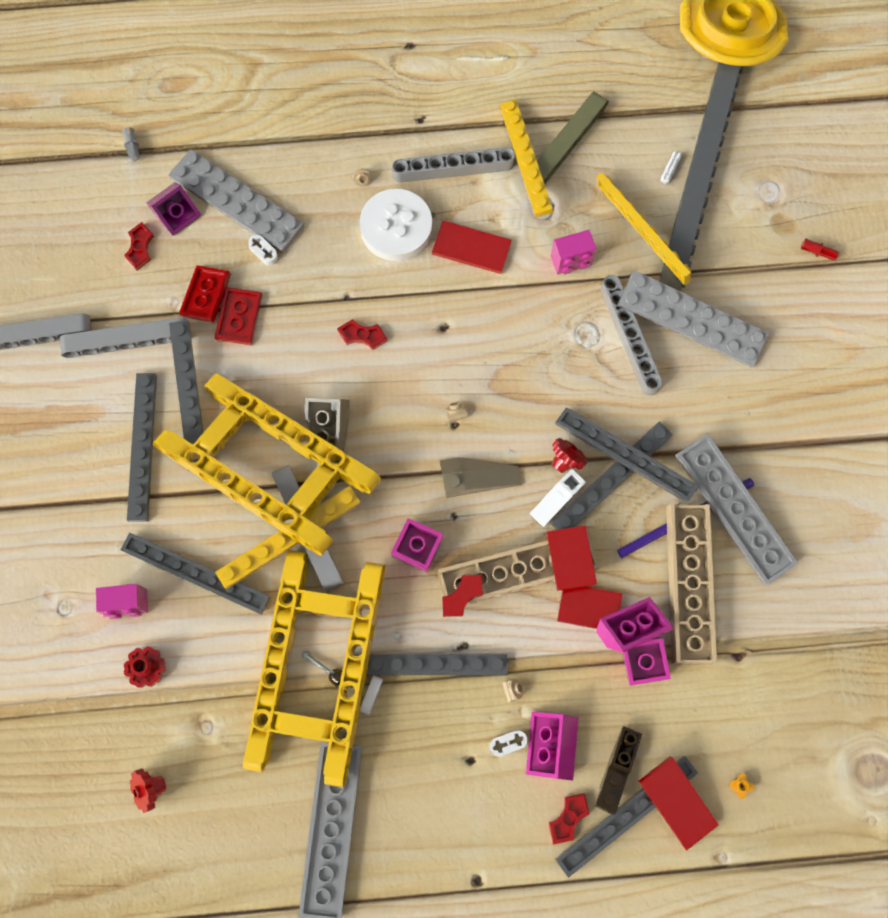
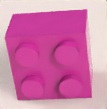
M590 230L554 239L551 258L557 275L562 273L569 274L573 270L579 268L583 270L592 265L597 249Z
M407 518L391 552V556L428 573L444 539V534Z
M138 584L96 588V612L112 620L121 619L122 615L141 617L142 613H148L147 589Z
M662 637L653 638L623 652L628 684L630 686L671 679Z

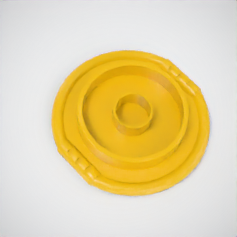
M684 0L680 4V32L695 50L719 63L732 66L762 64L779 55L789 42L787 15L774 0Z

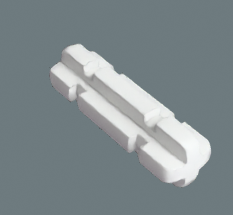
M677 151L672 153L660 179L662 183L669 184L682 157L681 153Z

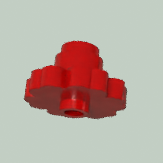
M561 438L554 441L552 446L556 456L553 458L552 466L557 471L564 473L570 468L581 470L586 466V456L573 443Z
M149 646L144 648V650L136 648L128 654L129 661H126L123 665L124 675L130 677L129 683L138 688H143L145 685L153 687L161 681L160 674L166 671V660L160 657V651Z
M143 768L133 771L131 773L130 789L134 796V802L139 810L142 809L143 813L155 809L157 797L166 791L165 780L161 775L150 776L148 771H144Z

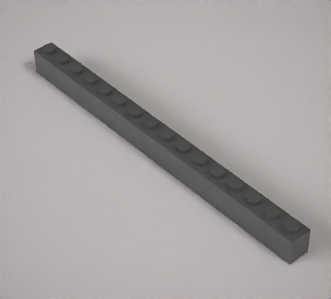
M719 62L717 64L668 245L669 249L675 251L683 264H687L689 268L692 264V261H689L690 255L693 256L696 245H693L694 240L698 239L700 229H697L698 224H702L704 218L702 209L706 208L709 199L706 197V194L710 193L713 182H710L711 177L714 178L717 169L714 164L718 162L721 154L718 149L722 147L725 139L722 134L726 132L729 121H726V118L730 117L733 108L730 106V103L734 102L737 92L734 91V88L738 87L740 81L738 73L742 72L743 66H732ZM664 263L659 282L681 292V289L685 288V286Z

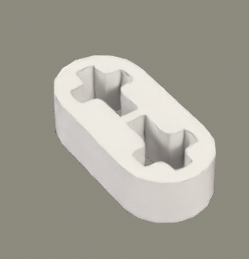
M253 235L248 241L250 250L264 264L269 266L275 264L278 260L276 250L262 236ZM254 243H260L262 248L260 249L257 245L254 246ZM265 252L269 255L272 254L273 257L271 259L266 257Z
M373 676L360 708L361 713L370 715L384 679Z
M518 730L496 737L490 742V751L495 756H503L520 750L527 744V736L524 732ZM515 734L523 737L520 746L517 743L511 745L509 743L510 740L515 739ZM496 741H499V743L507 742L508 746L503 747L501 753L498 750H493Z

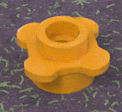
M740 773L738 778L729 783L730 788L737 793V797L740 799H744L746 794L754 791L755 788L754 784L747 780V776L744 773Z

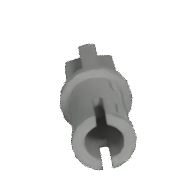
M126 127L123 129L124 146L127 149L129 160L136 162L140 158L138 151L139 143L135 138L134 129L129 127L130 133H128Z

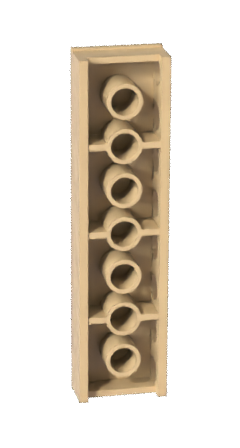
M670 504L666 506L670 624L673 626V630H671L672 664L717 663L710 504Z
M587 530L594 570L596 571L600 568V566L596 560L593 546L589 537V530ZM548 540L441 568L437 572L443 596L450 595L457 590L461 583V576L482 575V596L473 598L467 605L555 582Z

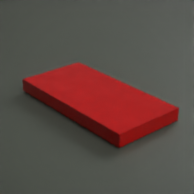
M442 221L432 255L501 274L512 240Z
M669 756L638 780L686 851L719 826L672 756Z

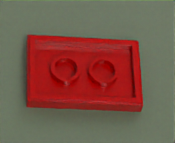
M196 265L179 315L184 318L214 323L231 273L226 270Z
M226 287L214 336L215 340L252 346L262 292Z
M586 525L547 531L546 535L557 591L596 585L597 581Z
M587 586L562 590L557 622L597 629L601 618L620 610L622 593Z

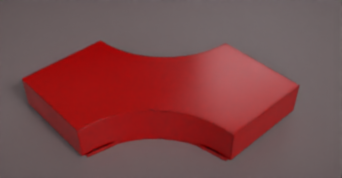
M143 222L128 232L131 238V245L124 255L136 271L151 261L148 255V245L154 238V235Z
M352 319L337 328L346 345L363 343L374 350L388 341V338L378 324L366 327L357 324Z
M482 575L461 576V583L457 590L450 595L442 596L443 617H463L467 603L473 598L482 596Z
M585 793L564 797L565 803L562 813L554 821L548 822L553 845L573 841L576 824L583 817L590 815Z

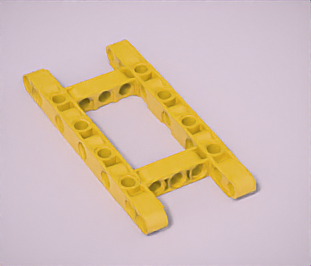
M215 373L204 385V388L212 395V398L225 405L226 408L194 444H191L171 430H164L153 442V445L159 451L315 554L322 556L333 540L326 534L325 530L307 519L339 478L360 492L370 494L381 481L380 476L254 395ZM244 421H253L268 434L288 443L292 449L309 460L313 459L319 463L286 505L213 458L220 449L225 447L224 444L230 437L237 433L236 430ZM256 499H261L260 502L254 503ZM289 519H292V520H293V521H292L291 523H289V524H286V523H285L286 520H289Z
M289 550L285 558L243 760V769L264 772L266 764H269L275 733L329 742L323 771L325 775L324 783L344 788L348 777L385 576V564L366 562L364 569L361 571L357 597L338 596L305 591L304 586L309 563H307L308 554ZM293 595L292 602L287 604V597ZM366 606H369V607H370V612H369V614L366 615V616H363V615H362V610H363V608L366 607ZM301 611L352 619L333 721L284 713L278 710L288 669H286L289 653L292 652L296 629H294L297 614ZM281 634H284L285 639L279 644L278 638ZM358 646H362V654L355 656V649ZM276 674V682L271 684L270 677ZM350 687H354L355 693L349 698L347 690ZM264 715L268 717L266 725H263L261 722ZM342 728H345L347 736L342 740L339 732Z

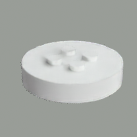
M389 189L379 192L369 199L362 209L360 215L361 236L366 247L382 259L403 261L413 258L422 252L430 241L432 235V215L430 209L420 196L411 191Z

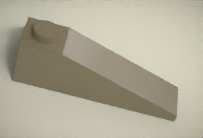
M305 398V420L309 425L310 431L344 451L350 400Z
M459 457L440 460L446 498L522 485L518 466Z

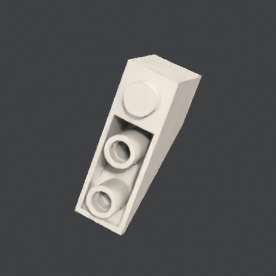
M571 469L531 511L530 515L544 527L584 487L586 481Z

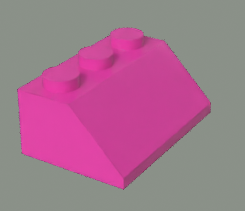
M648 597L601 618L596 633L607 648L623 653L673 630V626L651 597Z
M532 712L526 775L573 781L579 717Z

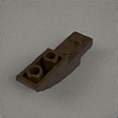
M625 726L622 727L599 788L600 792L595 804L596 808L612 815L616 814L628 774L631 773L642 738L641 733Z

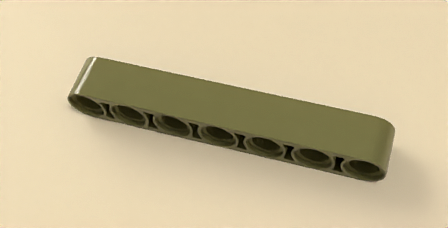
M593 91L540 156L537 163L544 184L548 182L606 109L609 100Z

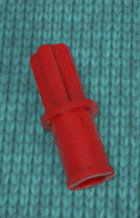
M805 238L800 248L815 254L816 257L820 255L833 261L837 259L839 254L838 251L823 246V243L819 244Z

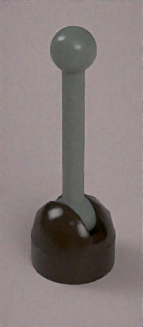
M308 651L302 653L304 659H309L329 674L328 679L336 687L340 685L342 670H330L310 656Z

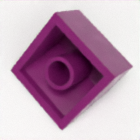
M176 182L146 202L157 219L172 236L201 216V213L185 190Z

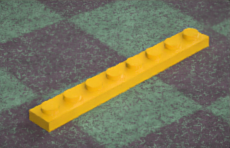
M514 99L500 103V110L535 218L553 213V208L517 100Z
M602 172L596 176L597 186L683 285L688 284L691 281V269L689 266L683 264L678 254L669 249L666 240L657 235V231L652 225L649 226L644 215L638 213L635 210L634 204L624 198V193L621 189H617L614 186L612 179L609 176L606 177Z
M349 486L316 507L307 519L320 528H324L361 504V502ZM278 531L215 573L227 590L296 546L299 542L282 531Z

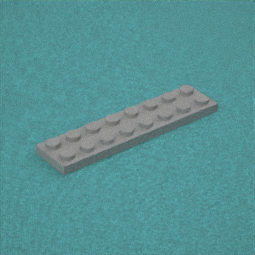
M191 149L169 174L171 180L180 184L183 188L254 235L262 236L272 247L281 253L287 249L304 228V223Z
M636 270L632 271L618 302L619 306L751 368L754 367L769 334Z
M706 434L675 455L693 483L699 486L698 490L706 502L710 504L711 509L764 586L798 564L709 434Z
M321 742L298 918H342L362 746H353L345 787L342 788L324 783L325 775L323 771L329 743Z

